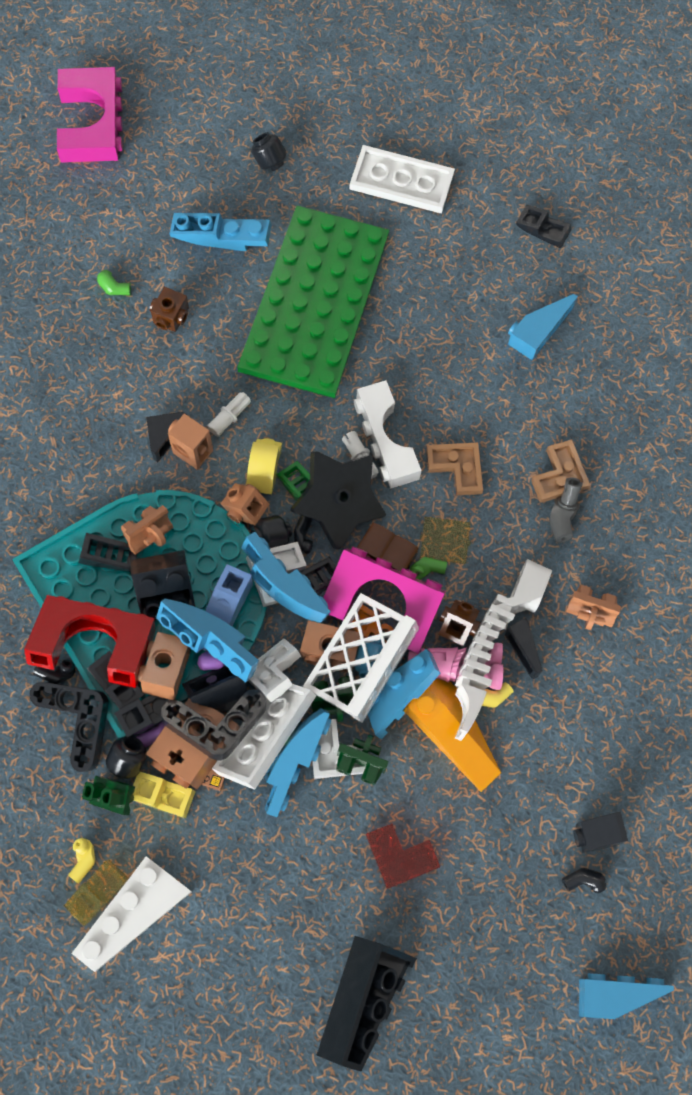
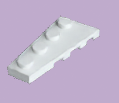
M146 856L71 954L94 972L98 971L135 938L140 936L182 899L192 893V891Z

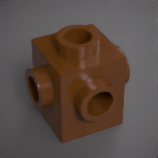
M164 286L158 298H154L150 305L153 323L162 330L169 329L176 332L180 324L183 325L187 319L189 309L187 295Z
M455 599L451 608L446 606L439 621L443 622V625L438 635L464 646L468 636L474 637L481 623L476 620L480 611L468 602H460Z

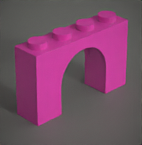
M115 67L58 69L57 89L61 103L91 102L105 110L102 118L89 127L57 129V152L61 163L118 161V152L123 151L121 136L118 137V132L122 131V118L118 116V112H122V99L118 97V92H122L121 77H117Z
M352 546L351 550L348 548L344 549L323 597L328 604L329 615L344 620L353 605L359 589L366 582L376 579L389 581L396 585L404 595L406 601L405 616L407 615L416 620L419 630L407 649L419 654L446 591L441 589L442 584L431 579L423 582L416 578L417 574L405 568H402L400 572L391 568L392 563L383 558L377 557L376 561L366 557L367 552L360 548Z

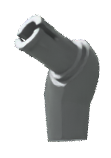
M570 477L566 479L563 494L555 500L550 514L549 523L557 543L567 542L573 537L571 521L575 518L580 508L577 500L583 485L580 482L581 480Z

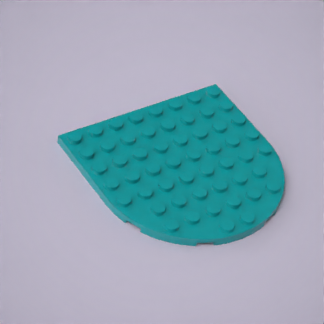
M156 490L153 493L131 494L109 503L12 560L41 608L46 596L50 595L55 597L63 596L73 601L90 602L96 606L118 608L124 612L140 614L131 572L89 566L78 562L86 533L128 543L123 535L121 526L128 521H133L134 523L141 521L143 510L149 506L158 509L163 505L168 509V518L173 525V528L164 535L166 543L159 547L153 542L137 554L136 559L184 550L195 606L206 611L214 588L227 564L248 574L250 573L246 560L247 554L241 548L250 533L241 522L236 523L227 516V511L215 505V502L188 492ZM91 546L89 554L95 555L96 546ZM102 547L100 557H106L107 548ZM113 549L111 560L116 561L118 550ZM124 551L123 563H127L129 551ZM254 580L253 586L232 626L245 636L242 646L248 651L251 650L258 638L267 611V606L263 607ZM155 620L153 641H155L157 632L176 636L169 629L163 627L159 620ZM97 630L82 631L73 635L65 643L64 647L88 688L104 692L107 695L87 668L108 651L113 653L116 642L108 634ZM190 648L191 653L175 700L184 703L189 699L182 687V683L211 671H203L198 667L199 656L206 652L202 649L196 653ZM149 657L146 658V661H145V664H144L145 666H146V664H147V661H148V658H149ZM161 663L158 665V667L165 668L169 666V664L167 663ZM138 681L137 686L142 691L141 682ZM145 694V695H143V696H142L141 698H139V699H140V700H143V699H145L146 697H148V696H150V695H149V694ZM107 695L109 700L107 719L118 738L126 737L114 714L120 709Z

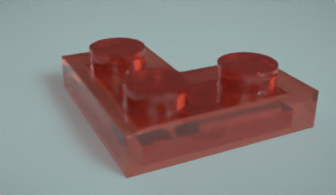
M393 824L365 835L386 889L440 868L430 840L403 850Z

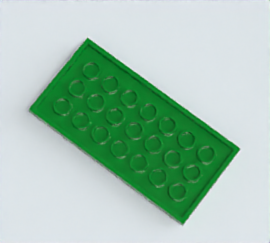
M296 206L237 367L238 372L336 398L390 230Z

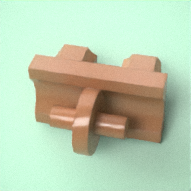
M163 505L158 509L149 506L143 510L141 521L138 523L128 521L121 526L130 550L135 555L153 542L159 547L166 543L164 535L173 528V525L168 518V509Z
M580 585L577 591H574L566 612L585 620V629L591 630L593 624L612 627L621 610V606L617 605V597L606 593L602 595L601 599L592 597L593 590L590 587Z

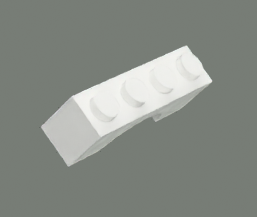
M385 380L357 389V399H354V406L357 414L362 413L365 420L362 422L366 437L371 436L373 457L375 459L379 458L382 467H379L383 482L388 481L391 489L420 480L421 468L412 447H403L395 444L384 432L383 423L394 412L395 405L392 393Z

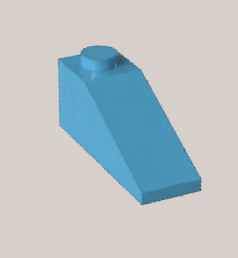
M572 294L525 315L520 323L516 321L508 332L510 335L508 345L533 360L572 311L578 296Z

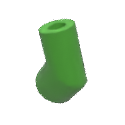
M102 270L97 275L98 284L106 294L131 295V284L117 283L110 271Z
M423 557L412 564L409 570L417 574L416 578L419 580L431 572L445 575L447 562Z

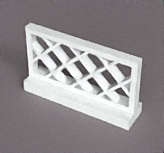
M360 593L303 687L311 689L318 697L363 723L418 632L419 627L416 620L407 615L403 616ZM363 603H366L373 607L375 616L360 620L358 611ZM392 617L399 621L394 630L383 633L380 620ZM377 622L379 634L364 638L361 626ZM358 627L360 640L345 643V632L348 629ZM381 640L383 649L380 654L369 656L366 643ZM362 645L365 658L350 662L347 649ZM343 650L346 663L331 667L329 658L332 653ZM367 663L369 672L366 677L354 680L351 667ZM348 669L351 682L335 686L332 672ZM329 674L331 687L319 690L313 686L318 676ZM352 687L354 696L347 706L339 701L337 691ZM333 692L334 698L328 695V693Z

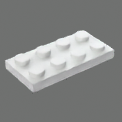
M363 145L350 182V190L442 214L455 169Z
M293 684L282 696L276 698L273 702L266 698V711L230 756L221 761L217 760L212 769L222 777L255 790L315 699L316 695L311 689ZM259 700L255 704L257 707H259ZM244 722L238 730H241L244 727Z

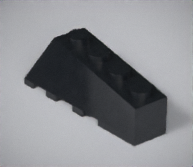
M355 936L317 1056L361 1072L379 1037L377 1028L380 1022L384 1019L387 1020L392 1010L389 1004L395 992H401L406 982L402 978L408 967L413 968L417 958L383 944Z

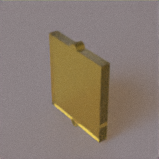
M425 517L423 534L420 535V540H422L420 558L428 557L446 562L466 564L467 550L471 544L469 540L470 522Z

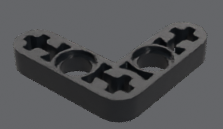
M38 682L34 684L30 690V700L35 706L77 713L70 763L78 772L94 770L100 760L109 706L107 695L98 690L57 683ZM68 691H71L75 696L74 703L70 707L66 706L63 701L64 694ZM40 692L55 694V697L44 698L40 696ZM95 699L99 701L98 707L90 705V700ZM87 715L97 716V719H87ZM88 723L93 724L95 727V735L91 739L84 735V728ZM82 743L93 744L92 747L87 748V746L82 747ZM81 755H85L86 757H88L89 763H84V761H81Z
M252 689L245 692L217 726L178 700L166 702L161 708V717L163 724L211 759L221 761L230 756L265 713L266 697L259 690ZM259 700V707L254 705L249 710L248 717L245 713L249 709V701L255 702ZM177 710L179 711L180 718L185 721L183 727L182 721L175 716L171 719L169 718L170 711L172 713H175ZM233 719H240L245 725L241 730L234 731L229 728L228 724ZM194 724L204 727V732L199 736L190 735L188 730ZM210 733L211 740L215 743L224 742V749L218 748L214 750L213 742L208 739Z

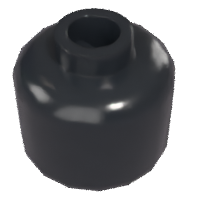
M266 132L253 140L251 153L261 169L275 171L283 166V160L287 152L277 135Z
M279 515L261 518L251 528V534L256 532L260 538L262 537L267 541L270 548L288 544L289 537L292 536L289 522H285Z
M120 737L113 742L105 761L106 766L116 777L124 779L133 778L140 773L146 760V748L136 737Z

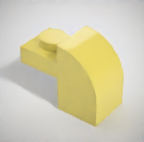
M269 438L257 439L256 442H253L246 485L250 484L256 487L260 493L272 495L276 482L277 464L282 450L281 442H275Z

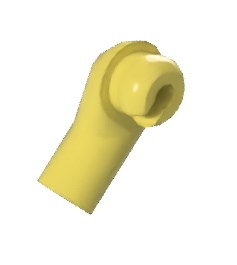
M504 682L501 690L485 689L486 695L482 706L491 708L499 706L514 692L512 687Z
M84 838L77 839L73 844V850L76 851L78 863L68 874L78 884L91 870L96 861L93 844L90 840Z

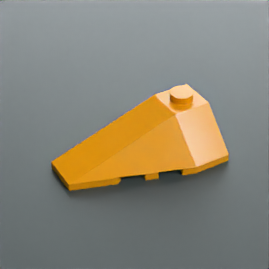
M436 679L418 699L410 701L405 707L404 712L476 788L482 792L501 774V771L476 720L462 741L455 739L463 716L461 703L455 695L457 688L450 680L448 683L444 680Z

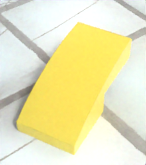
M140 772L133 784L135 790L132 795H134V801L186 818L196 791L191 788L185 789L181 785L168 782L163 778Z

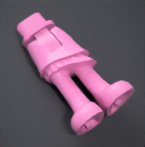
M496 642L493 649L488 652L492 655L490 661L485 662V665L491 668L484 677L492 680L490 688L501 690L503 682V664H501L503 644ZM458 647L428 648L427 650L432 653L441 673L437 679L448 683L449 680L455 682L456 678L460 675L459 671L464 663L467 647L458 650ZM408 651V661L418 654Z

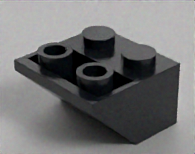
M184 550L130 560L131 577L140 614H145L157 620L156 617L160 603L164 599L196 607Z

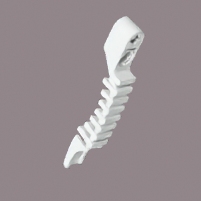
M527 559L520 571L511 597L507 598L498 594L486 612L469 646L468 653L459 671L460 675L455 683L458 686L455 695L459 699L463 711L462 720L455 739L462 741L468 733L483 704L486 695L485 689L491 686L492 680L485 678L484 675L489 673L491 668L485 665V662L490 661L492 654H489L488 651L494 647L495 643H493V640L498 639L499 631L507 629L508 622L514 619L516 613L525 610L535 613L551 576V569Z

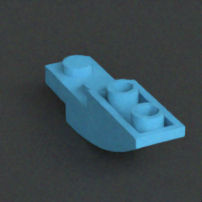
M174 213L169 234L171 237L196 245L247 251L248 246H268L272 224L270 220L223 219L220 213Z
M256 532L247 536L241 548L254 563L249 573L254 581L270 597L288 610L307 620L322 623L329 615L330 610L325 599L318 596L313 590L310 580L301 574L298 569L288 574L284 563L280 559L275 558L270 551L267 541L262 537L260 538Z
M164 599L161 601L156 619L160 621L163 627L169 629L180 638L184 645L189 646L196 653L206 648L214 658L220 660L234 675L241 678L245 683L253 677L259 660L242 646L245 639L243 634L204 610L174 600Z
M320 708L296 727L264 777L266 783L273 785L264 807L267 814L278 817L280 810L285 811L290 798L287 791L290 784L296 783L300 773V768L297 767L298 764L309 767L311 761L315 762L321 750V745H318L322 734H327L331 724V719L328 718L330 713L327 710Z

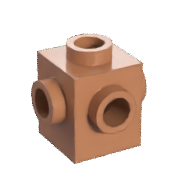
M234 483L232 488L228 490L221 505L228 511L227 516L234 522L240 523L243 521L256 525L269 506V503L256 487L250 484L245 486Z

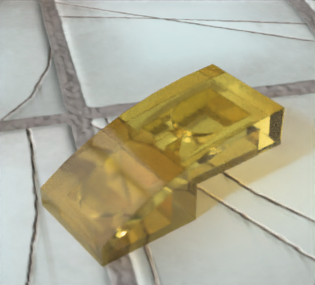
M105 860L86 883H83L72 895L64 907L83 926H86L124 886L129 878L113 862Z

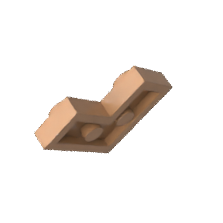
M572 439L548 446L546 452L554 470L535 475L531 479L539 502H546L562 496L565 481L570 477L581 480L580 482L583 485L580 491L589 489V480Z
M478 442L426 446L428 473L454 472L456 496L483 493Z

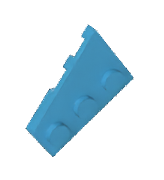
M425 649L393 671L368 713L369 720L375 735L381 740L388 733L386 728L396 718L399 721L405 714L403 709L410 701L418 699L441 674L429 650Z

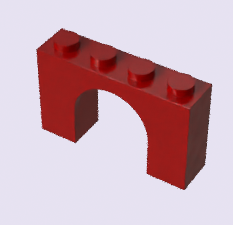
M47 595L24 648L27 664L54 670L65 643L73 635L82 631L97 630L108 634L116 642L107 666L108 681L136 688L140 667L145 664L147 658L148 644L150 641H153L155 635V618L145 614L124 612L118 608L96 606L90 602L73 601L63 596Z

